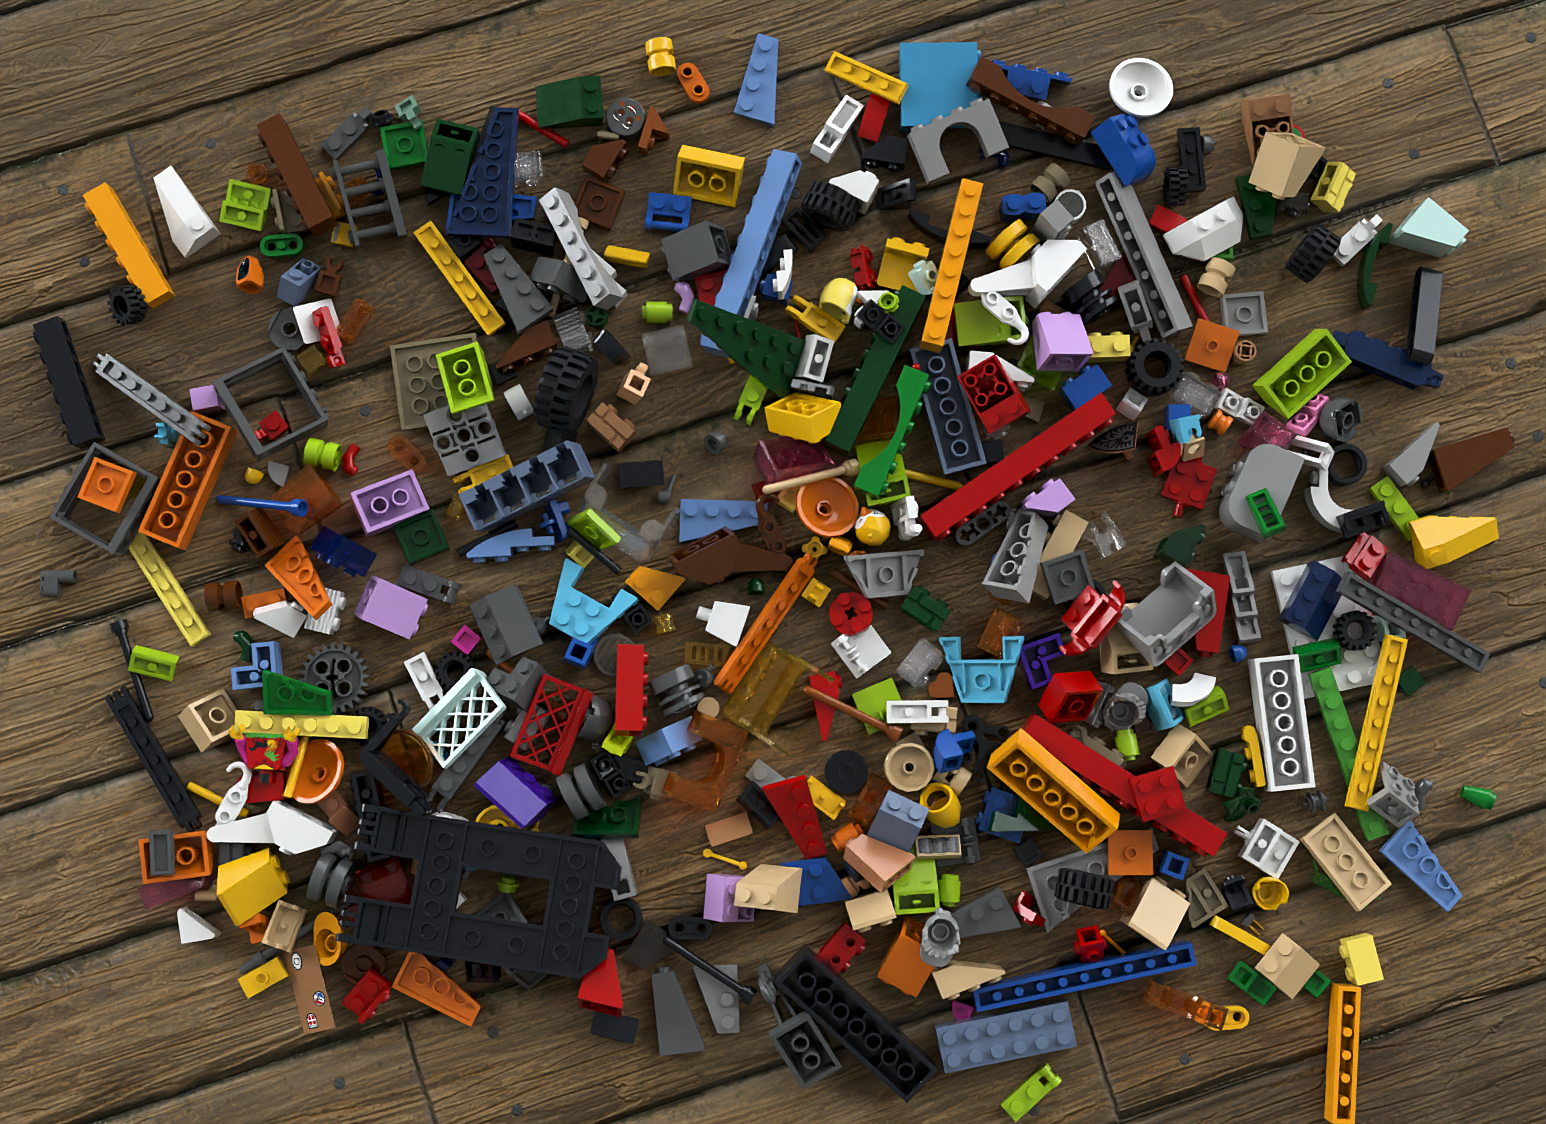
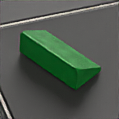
M1335 638L1292 647L1293 655L1298 654L1301 673L1341 664V648Z

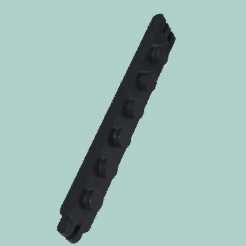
M123 685L120 687V690L124 696H121L120 692L115 690L112 694L116 700L114 701L111 695L105 696V700L181 828L185 827L188 832H194L195 829L191 823L193 822L197 829L201 828L202 823L199 818L202 815L128 688Z

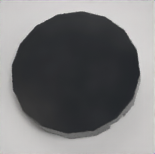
M850 750L839 751L833 754L825 766V779L829 786L839 793H855L864 786L868 778V765L864 758L857 752Z

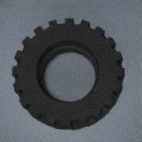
M567 346L559 347L552 353V357L549 358L547 365L544 367L535 394L533 415L538 425L566 435L577 431L591 405L597 384L599 366L594 356Z

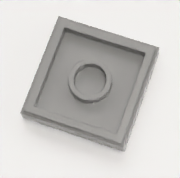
M1264 291L1225 294L1219 298L1222 326L1240 331L1238 337L1268 334Z

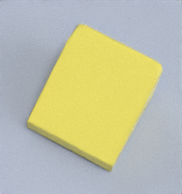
M575 540L565 550L583 568L594 558L591 553Z

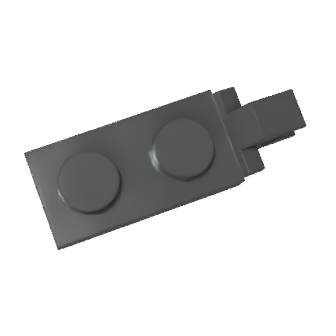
M366 107L358 114L354 112L320 144L322 148L335 160H340L367 133L366 130L369 127L367 123L372 119V112Z

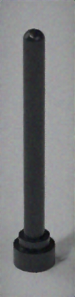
M122 619L110 623L109 626L111 632L118 636L127 666L129 667L132 648L127 636L129 625L127 619ZM129 671L145 720L152 721L154 715L139 673Z
M668 936L663 938L664 945L737 992L738 996L742 998L741 1001L749 1005L758 991L751 985L749 987L741 985Z

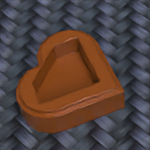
M946 672L938 674L936 680L928 686L929 695L933 698L954 697L952 676Z

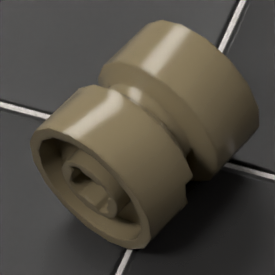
M1055 163L1048 165L1042 171L1043 176H1037L1029 184L1033 193L1045 194L1046 204H1049L1058 195L1057 191H1063L1070 184V178L1066 172Z

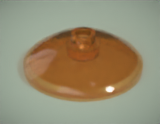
M396 729L382 751L423 789L429 784L433 775L434 763L431 751L426 742L415 732L408 729Z

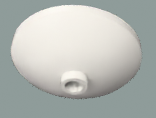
M1132 58L1122 62L1115 68L1110 78L1109 90L1115 104L1124 112L1136 117H1151L1161 113L1170 103L1173 96V83L1167 71L1158 63L1145 58Z

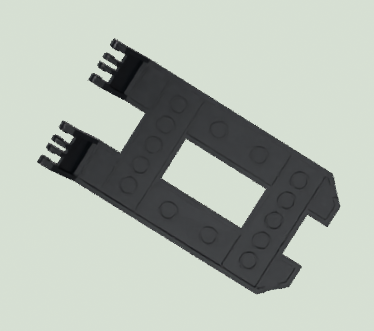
M362 804V812L377 813L375 822L367 819H360L358 821L360 825L374 827V831L357 829L356 833L358 835H371L372 841L371 845L356 841L354 842L353 849L418 859L410 905L344 895V903L359 904L358 913L348 910L341 911L340 915L354 917L356 922L339 920L338 925L355 928L353 936L338 933L336 934L335 941L581 979L607 960L611 936L589 933L596 887L619 891L622 867L603 841L426 814L417 816L413 812ZM464 867L551 880L543 925L456 912Z

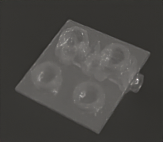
M684 325L642 334L651 376L693 367Z

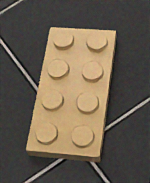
M1335 812L1300 839L1356 912L1361 911L1392 885Z

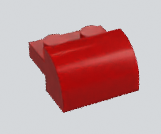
M1162 425L1153 428L1145 435L1153 452L1146 460L1154 478L1174 467L1181 454L1180 443L1176 442L1171 445L1169 442L1171 441L1170 434Z

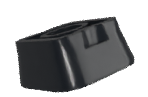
M602 328L593 340L614 365L618 366L631 357L605 328Z

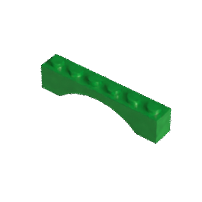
M904 365L896 384L901 407L896 432L890 443L877 457L862 465L854 484L855 490L877 499L880 498L881 494H886L890 484L887 482L889 474L894 475L898 465L895 462L897 455H902L906 446V442H904L906 434H911L915 422H912L915 414L919 415L923 406V402H921L923 393L927 395L932 382H929V374Z

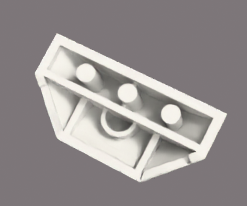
M1233 196L1163 234V237L1172 254L1206 261L1240 242L1244 215Z

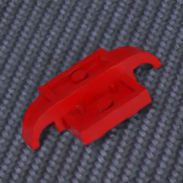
M1116 580L1112 582L1114 588L1109 596L1105 594L1101 596L1093 587L1088 585L1062 616L1061 620L1072 630L1070 635L1073 638L1069 644L1059 647L1065 655L1075 656L1083 654L1091 648L1096 649L1123 616L1121 611L1125 604V592Z

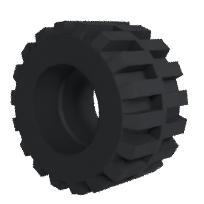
M813 181L801 204V209L815 222L829 229L845 232L850 229L860 209V204L850 193L834 184L824 181Z
M1320 223L1315 225L1291 254L1285 268L1305 283L1312 281L1332 258L1340 245L1341 238Z
M1154 338L1151 341L1146 340L1131 353L1130 358L1126 362L1128 367L1125 369V373L1129 374L1127 380L1128 382L1132 381L1134 385L1131 387L1134 390L1138 388L1140 394L1147 393V396L1150 397L1155 394L1160 396L1178 384V381L1183 376L1181 373L1185 366H1182L1184 358L1179 357L1181 351L1179 348L1175 351L1173 349L1175 345L1172 342L1168 345L1165 339L1158 341V338ZM1147 357H1156L1163 362L1166 370L1163 378L1156 379L1146 373L1144 360Z
M1061 868L1059 869L1054 896L1066 902L1106 910L1110 909L1115 881L1109 877L1085 871Z

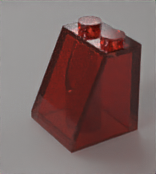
M398 856L387 858L355 872L364 898L410 905L412 890Z

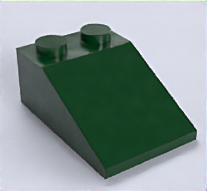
M600 76L575 77L535 86L539 129L603 126L604 111Z

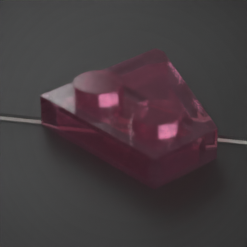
M1263 411L1237 444L1246 449H1254L1262 444H1273L1286 449L1297 435Z

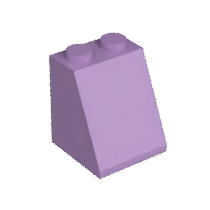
M1042 312L1033 320L1032 331L1037 371H1079L1092 356V347L1080 314H1072L1071 312H1063L1061 314Z
M371 575L354 615L410 640L411 635L414 636L418 630L419 624L417 622L420 616H423L428 608V604H426L428 599Z

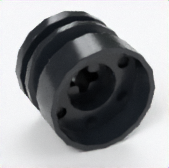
M1098 269L1083 277L1061 295L1068 308L1076 305L1080 306L1075 314H1080L1081 316L1085 313V316L1082 318L1084 326L1103 317L1119 301L1117 295L1109 299L1106 298L1113 292L1112 288L1104 291L1100 290L1106 280Z

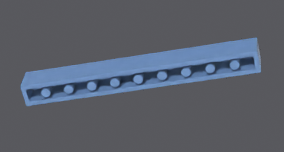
M773 149L771 156L768 157L766 170L759 180L757 194L752 199L751 210L745 217L744 229L738 236L735 253L730 257L729 269L723 276V285L720 292L716 295V307L744 317L750 299L755 293L802 166V162L796 153ZM703 334L701 335L700 345L707 353L730 358L711 339Z

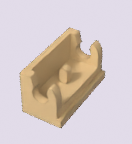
M278 900L261 943L291 953L308 910Z

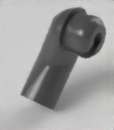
M1422 778L1415 784L1414 791L1419 802V810L1426 809L1423 797L1433 788V783L1430 779Z

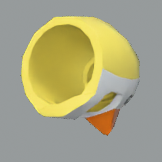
M846 278L831 280L821 293L819 308L839 322L849 324L852 317V305H862V301L856 296L858 289L855 283Z

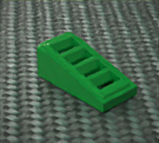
M1267 488L1245 497L1264 539L1285 530L1286 525ZM1265 498L1266 501L1255 505L1254 501ZM1266 506L1269 507V509L1264 510L1262 512H1259L1258 510ZM1272 514V516H1273L1272 518H1269V519H1267V520H1263V517H1266V516ZM1276 523L1275 526L1267 528L1268 525Z

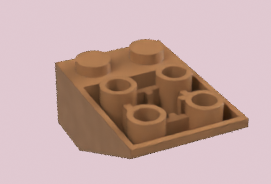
M1281 93L1241 100L1242 123L1252 165H1254L1265 132L1293 134L1291 94Z

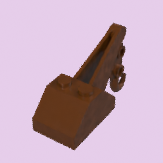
M764 493L756 501L758 530L767 549L738 541L735 533L724 526L667 555L672 567L682 576L707 584L723 582L725 577L730 575V572L790 570L793 566V560L785 554L786 540L777 521L764 508L766 499L772 498L776 503H779L780 499L774 493Z

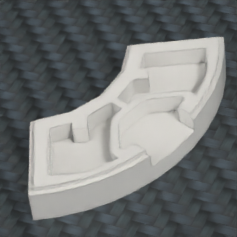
M1194 673L1192 680L1188 683L1181 685L1172 684L1170 689V705L1187 707L1196 705L1197 702L1206 699L1215 685L1216 677Z

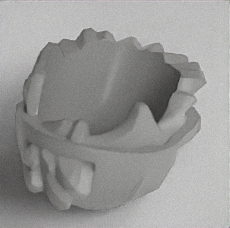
M1133 682L1123 684L1108 699L1103 708L1104 726H1107L1113 732L1130 729L1134 724L1142 722V719L1145 718L1146 705L1149 701L1147 691L1142 686Z
M937 908L934 910L936 914L926 921L922 930L920 956L922 961L930 966L944 967L950 962L952 956L959 952L958 945L961 942L958 924L951 916V913L942 908Z

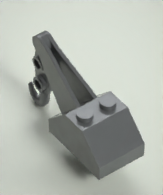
M767 962L756 967L760 976L758 977L760 991L766 1002L772 1006L779 1024L768 1031L769 1038L802 1089L804 1090L842 1068L840 1059L823 1027L805 1010L800 1013L797 1011L787 994L775 984L774 974ZM777 993L780 994L793 1015L787 1021L776 999Z

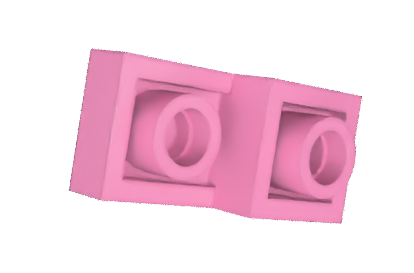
M1317 393L1286 424L1287 430L1306 437L1318 422L1323 407L1329 402V397Z

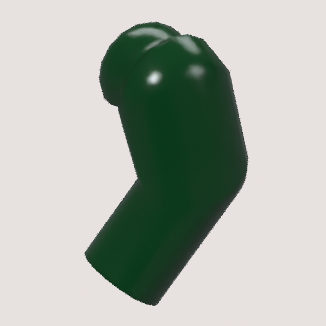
M237 631L234 633L233 639L242 648L240 660L251 662V643L255 642L247 632Z

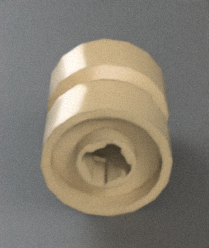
M1212 257L1205 268L1207 272L1202 274L1197 287L1210 296L1221 298L1228 287L1226 282L1231 280L1236 268L1226 260Z
M963 767L945 773H939L936 768L931 780L948 785L957 796L972 776V773ZM952 772L953 775L951 776V778L947 779L946 776L948 775V773Z

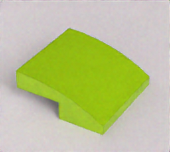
M229 179L226 200L222 202L219 221L262 231L270 208L273 189Z

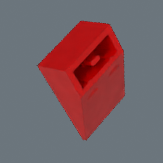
M995 354L957 376L989 434L1000 431L1032 412L1020 390Z

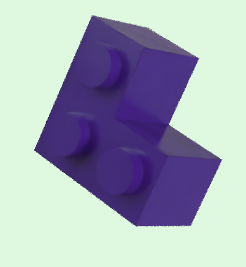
M1059 633L1022 646L1018 661L1029 690L1049 684L1052 676L1046 661L1064 655L1059 649L1063 645Z

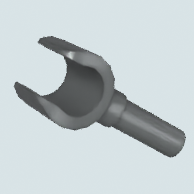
M672 474L666 491H659V503L667 504L671 502L672 488L677 478L676 475Z

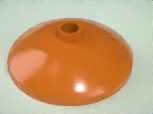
M837 477L804 484L800 487L796 496V511L801 522L811 532L819 536L829 538L841 536L847 533L857 521L859 514L857 497L851 487ZM820 509H823L825 514L821 513Z
M315 739L308 742L292 795L295 800L304 804H316L329 797L337 788L343 775L344 759L341 750L336 744L325 739ZM292 762L291 765L288 766V768H287V772H286V784H287V780H288V777H289L290 770H291V767H292L293 762Z

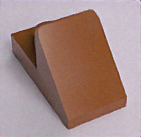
M651 106L638 144L639 153L648 155L649 149L653 150L656 141L654 136L670 140L668 130L655 107Z

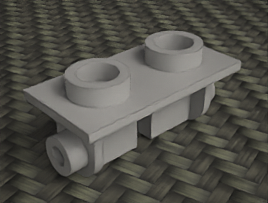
M1100 681L1098 683L1103 691L1087 720L1081 721L1095 728H1099V725L1103 724L1102 706L1107 703L1116 689L1110 684Z

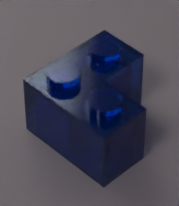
M324 525L311 546V549L317 552L316 557L336 568L339 565L345 567L343 571L353 577L356 574L365 577L377 556L376 553Z

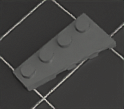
M502 244L484 254L486 265L498 287L500 296L507 307L518 335L553 312L551 304Z

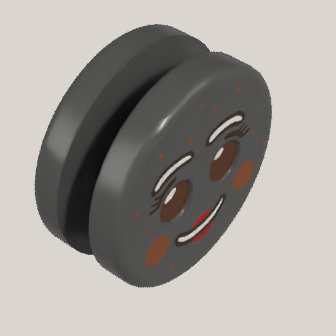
M620 98L612 102L606 112V123L609 131L619 135V139L625 141L634 140L642 134L646 117L641 104L631 98Z

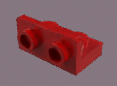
M370 967L344 997L341 1004L358 1015L357 1022L362 1024L366 1019L370 1020L377 1011L376 1007L380 1003L384 1004L391 995L389 991L392 983Z

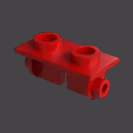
M859 245L860 250L859 248H853L850 253L852 268L861 269V271L854 273L856 287L859 288V291L868 290L867 286L875 290L877 289V274L872 268L873 254L868 247Z

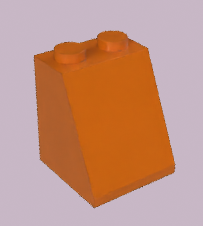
M905 915L879 966L877 977L885 984H891L899 988L903 993L917 998L934 967L923 962L920 956L922 930L925 924Z

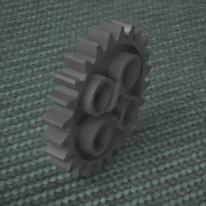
M331 643L329 649L324 644L322 647L323 651L317 648L314 649L316 656L307 655L311 661L309 663H302L307 668L306 670H299L301 674H304V678L298 681L320 688L327 685L328 690L332 691L333 714H339V709L347 713V706L355 709V701L362 703L359 696L361 694L367 695L363 689L364 687L371 686L365 682L366 679L372 678L371 675L365 674L370 667L363 666L366 659H358L361 652L356 651L353 653V647L349 646L346 649V645L343 643L339 647H337L336 643ZM348 661L350 667L347 672L343 673L341 667L344 662ZM323 663H326L328 670L321 674L320 667ZM337 675L338 679L332 682V678ZM349 683L350 691L344 695L342 687Z

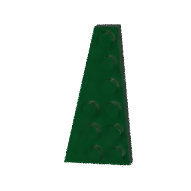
M693 299L687 321L704 336L711 339L719 349L725 351L732 360L752 377L759 380L767 390L773 392L779 400L788 396L805 340Z

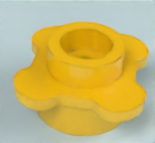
M817 536L812 537L808 544H803L802 546L804 553H810L817 560L821 555L827 554L828 551L827 547L823 546L820 538Z

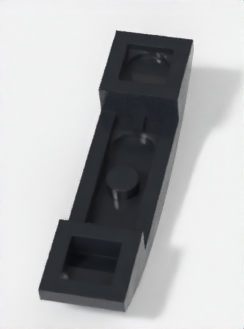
M910 208L908 220L924 235L945 244L948 230L928 224L931 215ZM972 230L967 249L988 247L992 237Z

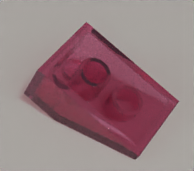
M789 436L759 441L753 455V460L766 485L824 471L834 465L822 441L808 443V441L795 440Z

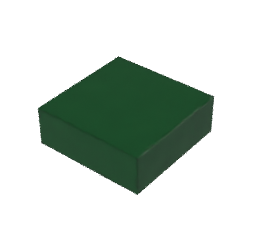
M1410 666L1400 673L1398 686L1405 696L1411 695L1426 684L1414 666Z

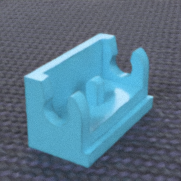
M1200 414L1169 421L1174 443L1184 444L1190 442L1193 434L1192 428L1196 430L1197 437H1201Z

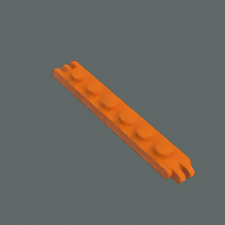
M806 553L802 558L796 560L715 678L714 685L727 694H731L815 573L814 567L818 560L813 558L810 553Z

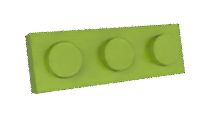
M1385 476L1368 488V490L1377 502L1384 500L1391 522L1405 541H1410L1409 521L1419 519V517L1389 476Z

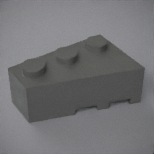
M997 885L949 911L958 924L960 938L1021 928L1004 893Z

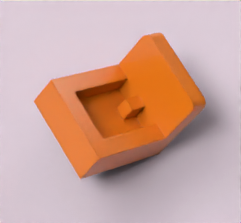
M257 913L239 925L240 929L249 931L251 944L262 942L270 923V917Z

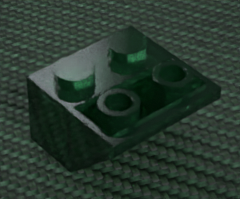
M1199 524L1164 536L1153 557L1168 565L1175 561L1181 566H1185L1186 563L1190 564L1195 555L1194 547L1196 544H1200L1205 536L1203 532L1205 525Z

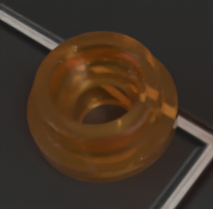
M253 163L248 166L246 177L252 184L259 185L266 181L268 171L264 165ZM256 172H261L259 177H254Z

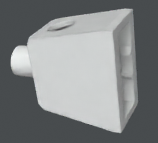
M715 601L712 610L700 606L696 618L708 622L705 629L706 632L737 647L750 607Z

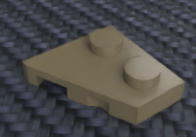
M1204 867L1184 879L1186 900L1190 903L1187 910L1191 928H1195L1229 906Z

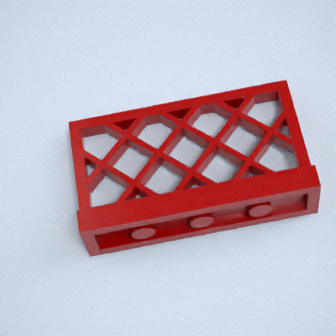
M543 673L509 756L560 776L594 693L583 687H578ZM546 680L554 682L557 691L545 695L543 687ZM569 689L577 691L574 700L566 703L562 692ZM559 694L563 705L551 709L547 699ZM545 700L549 711L537 716L534 708L537 703ZM565 708L567 718L565 721L557 724L553 713ZM551 715L555 725L543 730L539 719ZM536 721L540 732L528 736L526 731L527 725ZM557 729L559 734L558 740L549 744L545 733ZM542 735L546 746L534 750L530 740ZM528 741L532 752L524 756L517 754L519 745ZM548 749L551 755L548 764L539 762L536 754Z

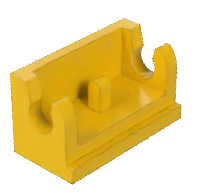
M811 775L807 782L814 806L835 820L840 810L845 806L846 801Z

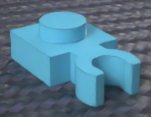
M165 422L156 423L158 435H155V439L160 440L159 444L165 447H175V442L179 439V432Z

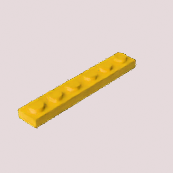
M430 220L413 232L488 337L503 328L506 323Z

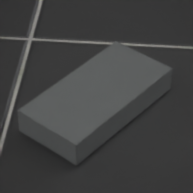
M174 829L149 831L151 876L176 874Z

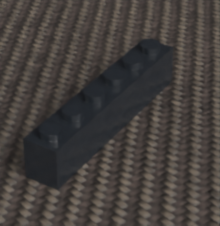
M55 316L33 324L35 330L33 337L36 343L40 345L42 351L39 353L40 358L47 366L48 372H46V376L50 384H53L55 390L53 397L56 403L60 405L62 411L60 412V418L63 424L67 426L68 432L66 436L69 443L82 449L91 446L93 442L105 441L66 321L59 316Z

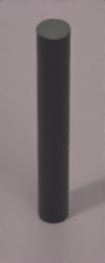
M514 519L456 550L459 556L462 557L482 542L497 535L510 532L519 526Z
M573 527L567 531L566 534L616 575L621 571L622 568Z

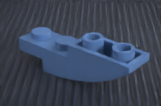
M532 528L510 531L492 537L477 545L467 553V558L473 560V563H486V559H495V562H507L508 558H514L513 549H516V552H530L529 548H538V551H551V547H557L556 537H535Z

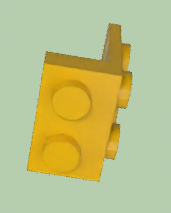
M897 237L887 238L877 285L898 291L904 285L918 292L908 273L914 269L913 265L920 260H927L930 248H926L922 243H905L903 239Z

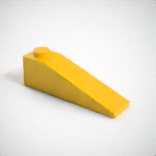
M1426 516L1409 521L1415 562L1425 569L1449 563L1499 539L1495 517Z

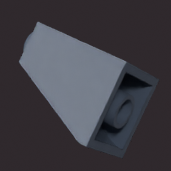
M888 790L866 836L909 852L923 826L929 808Z

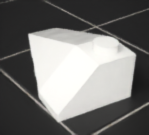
M169 166L154 177L172 241L185 258H188L221 234L172 166Z

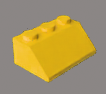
M682 145L677 157L673 195L692 197V199L736 207L745 158Z
M794 392L764 407L768 430L780 436L793 437L795 440L801 439L808 441V443H818L822 438L830 434L841 408V402Z

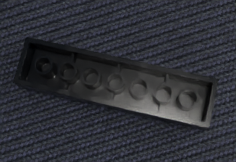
M805 943L774 975L775 984L809 1013L811 1017L906 1103L938 1071L932 1058Z

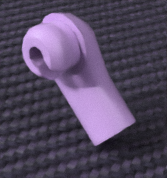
M684 281L677 282L674 289L682 298L678 311L688 314L694 294L688 283Z

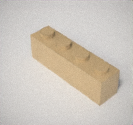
M1067 510L1063 511L1062 514L1057 513L1052 522L1054 525L1052 532H1047L1032 594L1043 600L1048 599L1050 594L1040 563L1073 552L1089 522Z

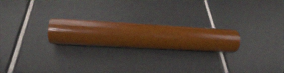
M836 568L832 570L830 576L863 595L855 580ZM882 597L867 598L883 609H886L890 603Z

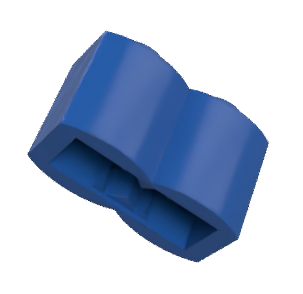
M1029 193L1025 196L1019 194L1004 196L999 204L1000 220L1005 222H1015L1021 218L1029 221L1037 220L1040 213L1046 209L1045 194Z

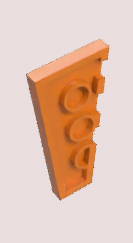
M297 535L264 565L316 620L333 605L301 539Z
M408 953L392 985V988L470 1027L473 1025L482 1007L476 999L421 953Z

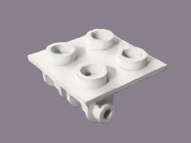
M872 625L868 630L857 634V636L849 637L843 634L831 643L856 679L891 654V651Z

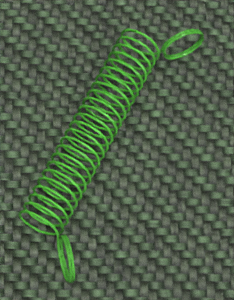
M1312 860V865L1314 869L1318 871V867L1315 861ZM1317 872V873H1318L1317 877L1319 876L1318 879H1320V877L1322 876L1321 880H1320V881L1317 880V881H1318V883L1320 882V884H1322V887H1323L1324 884L1321 883V881H1322V879H1323L1324 876H1323V874L1321 875V873ZM1333 882L1332 886L1330 887V885H1331V883H1330L1328 887H1329V889L1331 888V890H1329V891L1332 892V890H1333V893H1334V891H1335V890H1334L1335 886L1333 887V885H1334V882Z

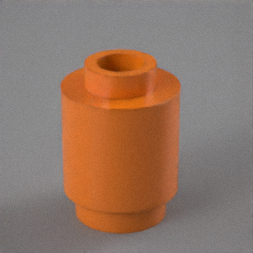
M850 822L834 832L835 835L831 837V840L837 850L842 852L845 850L846 843L851 838L856 839L861 834L865 835L858 823L854 825L853 822Z

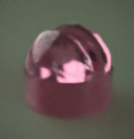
M1213 373L1212 385L1215 390L1224 389L1230 384V377L1227 373Z

